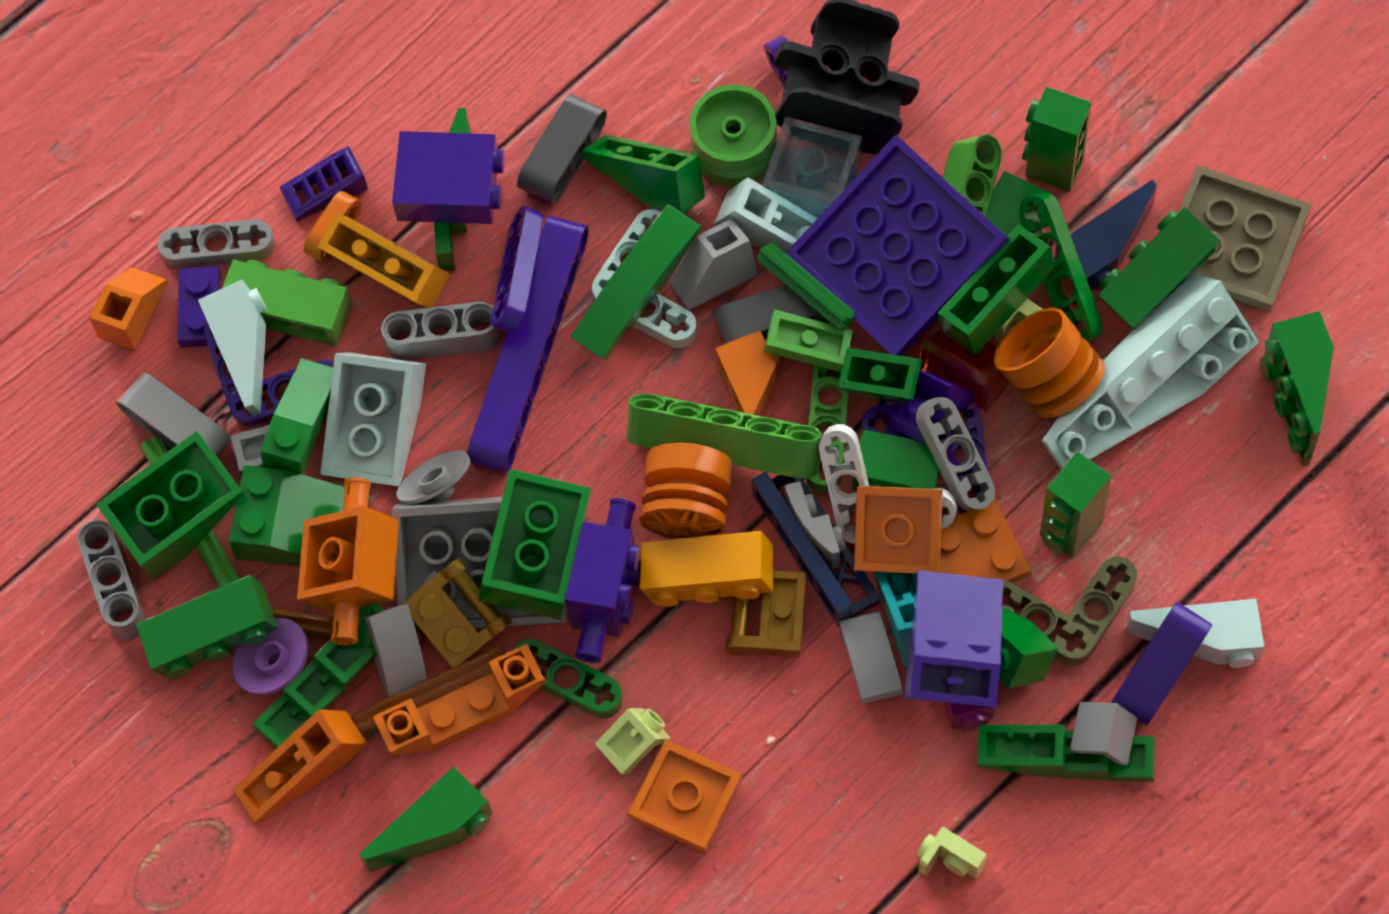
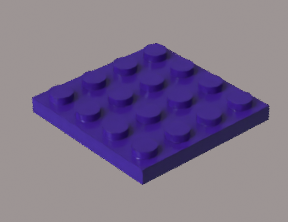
M895 135L788 249L786 254L855 312L854 320L886 351L893 355L903 356L939 318L938 312L961 286L1002 249L1010 239L901 138Z

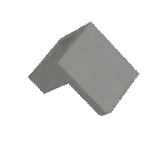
M1080 702L1070 748L1076 753L1104 755L1118 765H1127L1137 717L1117 703Z

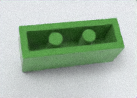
M233 259L222 288L240 280H243L250 290L257 288L267 308L266 311L261 312L266 329L337 347L352 306L347 287L333 279L325 278L319 281L307 278L301 272L292 269H286L284 272L270 269L264 263L256 260L242 262Z

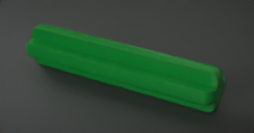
M769 243L760 249V253L757 256L758 262L835 328L844 330L852 324L855 312L777 245Z

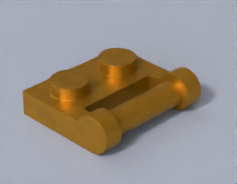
M460 557L451 562L401 603L408 604L413 621L451 668L464 662L512 622L504 612L500 614L493 604L478 601L480 588L464 570L467 566ZM452 580L487 625L479 632L474 629L442 589L449 581Z
M773 570V592L763 593L759 636L747 635L750 599H739L734 596L731 635L726 637L725 651L734 655L757 653L800 656L806 572Z

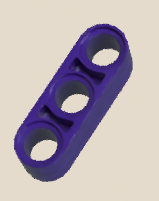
M1176 601L1111 703L1119 704L1135 715L1138 721L1147 726L1213 624Z

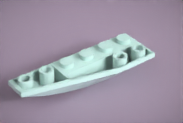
M1193 273L1104 359V376L1095 391L1075 409L1059 416L1042 440L1061 470L1077 451L1090 460L1202 396L1259 343V340L1222 282Z

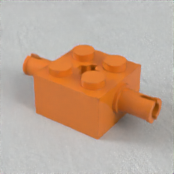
M358 477L344 480L343 511L304 520L297 600L334 613L331 641L340 645L358 643L361 608L366 605L393 600L399 520L368 507L371 482Z

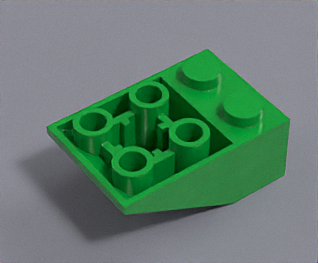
M1320 311L1273 323L1269 338L1265 341L1264 356L1260 358L1263 376L1266 381L1272 380L1276 391L1274 394L1276 411L1280 417L1285 416L1290 428L1287 431L1290 448L1294 454L1299 453L1304 466L1310 464L1320 434L1334 349Z

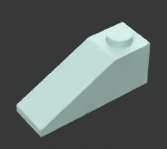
M746 178L727 191L714 225L717 226L732 218L750 240L752 246L762 248L769 243H774L786 253L817 218L754 180Z
M240 280L199 299L198 302L245 408L254 417L261 413L266 324L261 312L266 311L267 308L258 289L250 290L246 283Z
M1257 599L1185 606L1213 624L1195 652L1194 657L1217 665L1229 664L1233 668L1247 667L1260 660L1264 649V641ZM1172 607L1130 611L1127 621L1128 634L1151 641Z

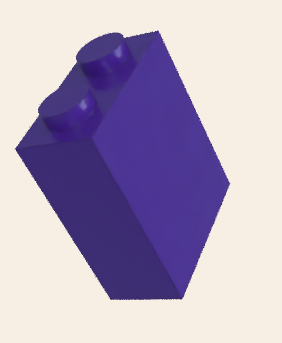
M400 131L392 199L397 221L493 224L494 209H500L502 201L501 185H496L497 174H503L505 168V151L498 150L495 134Z

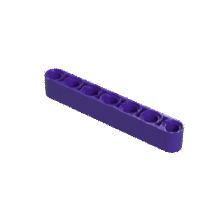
M548 216L539 238L524 317L514 333L506 334L470 439L467 454L471 465L506 474L509 473V469L513 465L585 251L589 232L588 225Z

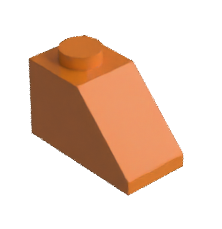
M761 331L715 348L716 365L737 411L758 416L762 415L777 382L776 366L781 364L778 355L763 352L765 339Z

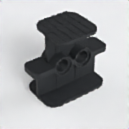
M854 0L826 1L811 25V34L813 35L812 47L792 41H785L775 53L774 66L787 71L782 104L775 115L777 125L787 131L810 136L813 139H820L837 146H844L847 149H854L861 153L878 154L901 131L900 106L911 104L917 96L920 82L917 79L888 70L892 38L899 29V19L891 12L871 7V5L861 4Z

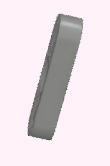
M253 219L170 228L161 234L157 246L165 264L172 268H185L232 263L233 259L242 262L261 260L273 252L275 239L270 226L266 222ZM260 234L259 245L252 246L250 241L253 240V235ZM234 235H238L239 237V248H236V244L233 238ZM223 236L227 239V244L222 250L212 252L206 249V243L210 238ZM194 239H197L200 252L195 253L193 247H196ZM175 242H182L183 246L180 247V253L173 254L171 249L174 248Z
M936 397L923 402L917 410L916 422L950 493L955 496L957 505L966 511L986 508L994 499L995 486L957 407L951 400L945 397ZM934 410H942L945 417L940 420V423L933 424L930 417L934 415ZM954 431L955 435L939 440V435L946 434L945 432ZM952 442L959 444L965 453L964 461L959 466L951 464L946 455L947 448ZM972 468L973 473L966 474V477H957L956 473ZM978 484L981 491L976 494L977 498L969 499L967 491L971 489V485Z

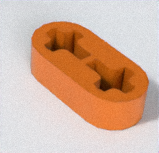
M344 191L338 192L309 232L304 244V253L322 263L329 260L332 255L318 248L321 239L336 212L356 221L361 209V201Z

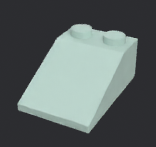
M351 352L335 353L320 475L345 479L358 477L367 479L372 483L399 486L401 484L421 406L426 363Z

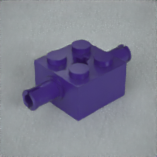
M613 498L610 500L606 525L583 521L567 587L565 603L571 628L581 630L575 657L588 663L601 662L606 634L620 637L623 623L630 624L634 600L630 599L631 586L639 585L641 561H639L640 546L635 545L633 531L630 530L636 505L626 499Z

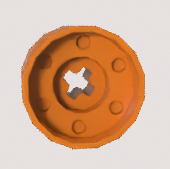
M1053 307L1039 310L1013 326L1000 341L994 356V363L1013 387L1018 388L1021 397L1029 404L1034 413L1046 419L1059 417L1075 409L1095 391L1104 376L1105 364L1101 357L1092 349L1086 339L1081 338L1078 329L1061 309Z
M679 442L653 447L647 453L644 481L645 485L649 488L642 493L643 506L640 508V525L651 533L670 539L722 535L726 529L725 514L728 511V501L724 496L730 492L732 460L721 451L699 444Z

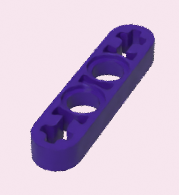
M525 205L519 208L509 226L490 323L491 326L507 334H512L516 331L526 311L543 222V215Z

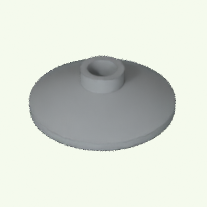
M462 450L449 451L421 464L399 485L396 492L398 500L402 504L413 505L432 499L433 501L447 499L454 493V485L461 479L470 465L468 454Z

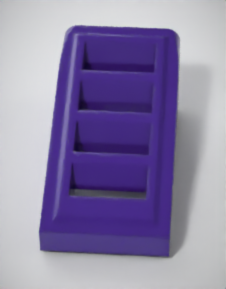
M348 146L280 186V190L297 222L326 209L333 197L340 191L354 196L368 190L364 174ZM347 170L349 176L343 179L340 172ZM332 176L335 185L329 188L325 179ZM315 183L318 184L322 192L315 196L311 185ZM302 189L308 199L303 205L296 192Z

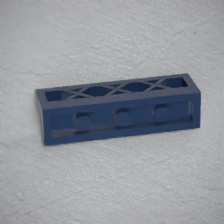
M763 472L752 479L753 496L802 572H806L807 580L837 626L839 627V621L854 618L881 603V597L864 571L854 570L855 558L846 544V550L840 551V556L843 559L840 572L829 569L778 491L779 488L790 482L800 481L804 495L812 494L805 481L801 478L778 475L771 479L767 472ZM812 494L816 505L818 517L826 515V513L824 512V510ZM847 566L853 575L845 574ZM843 582L860 585L867 597L853 605L842 589Z

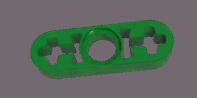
M535 639L522 640L512 649L514 650L527 644L531 653H537L538 662L549 668L545 683L540 689L598 718L612 717L621 709L623 704L622 690L614 678ZM538 666L542 675L544 676L545 674L543 668ZM563 669L576 671L579 675L578 682L571 688L559 687L555 683V677L559 671ZM587 679H591L589 681L590 689L598 693H603L606 689H610L613 701L605 700L601 705H598L596 695L585 689Z

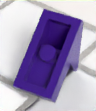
M920 370L913 401H907L891 416L892 428L925 445L926 441L916 422V413L919 406L927 400L945 397L951 400L960 412L974 399V392L942 376ZM934 410V415L930 417L933 424L940 423V420L945 417L942 410Z

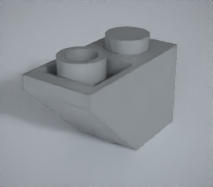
M732 218L696 236L669 282L671 289L688 310L759 275L750 240Z

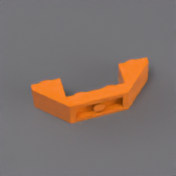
M525 644L489 661L492 673L416 708L412 698L374 715V721L390 754L397 755L435 750L511 714L545 683V679L528 645Z

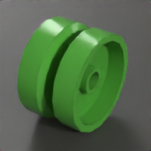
M738 84L719 86L705 93L694 105L689 119L692 153L700 155L702 175L715 184L727 187H735L746 178H750L755 182L762 179L773 167L778 153L775 110L769 100L754 88Z

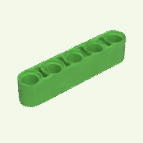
M989 134L957 140L950 149L943 173V178L985 217L1002 160V148L999 141Z
M637 394L629 398L627 440L632 444L648 448L679 442L699 444L725 453L732 460V465L801 479L815 477L819 472V443L822 433L815 427L654 394Z

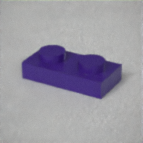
M218 266L179 268L178 342L180 347L208 346L204 333L207 320L198 300L221 289V272Z

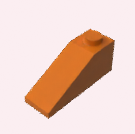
M318 710L235 786L233 790L254 823H259L339 771L368 743L347 711Z

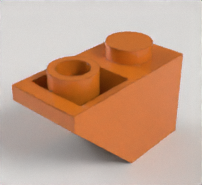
M130 267L107 282L89 316L98 338L135 351L166 289L167 279Z

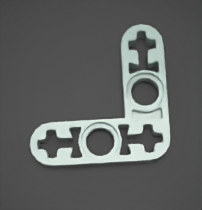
M647 209L634 219L592 283L593 300L596 299L621 264V257L629 253L645 233V226L650 227L662 211ZM656 293L649 301L655 306V312L647 318L639 317L633 326L673 348H685L697 336L696 319L693 313ZM664 311H666V321L662 320ZM681 322H685L686 332L679 330L676 334L672 333L670 323L678 326Z

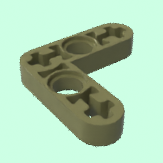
M1112 557L1106 560L1068 616L1008 581H1003V595L1009 596V605L1018 611L1022 603L1026 605L1020 614L1025 619L1034 613L1045 615L1050 622V626L1043 633L1049 639L1054 636L1057 625L1062 626L1060 636L1069 641H1072L1075 637L1082 639L1081 648L1083 650L1075 648L1073 652L1066 650L1067 641L1058 635L1054 642L1059 648L1054 658L1068 665H1080L1090 658L1133 592L1137 571L1128 559ZM1118 571L1124 572V581L1126 583L1119 581L1114 587L1112 595H1108L1105 591L1109 586L1110 574L1115 575ZM1090 602H1100L1106 607L1108 614L1104 619L1094 621L1085 615L1084 607ZM1003 605V607L1015 613L1016 610L1012 609L1007 605Z

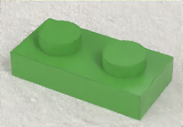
M774 309L763 352L841 372L846 349L850 346L853 330L847 328L838 330L832 324Z

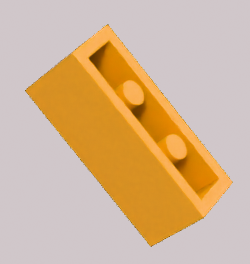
M336 212L318 245V248L427 308L434 306L451 275L368 227Z
M762 531L641 542L640 590L652 603L663 607L676 606L679 604V601L685 600L713 603L717 602L719 597L735 596L739 599H755L761 593L773 592V544Z

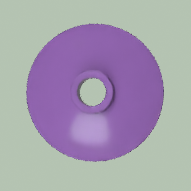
M275 618L279 629L268 633L267 639L255 645L245 646L242 644L237 647L233 657V675L236 682L245 691L254 695L273 694L289 685L302 671L308 657L309 643L304 630L294 621L285 618Z

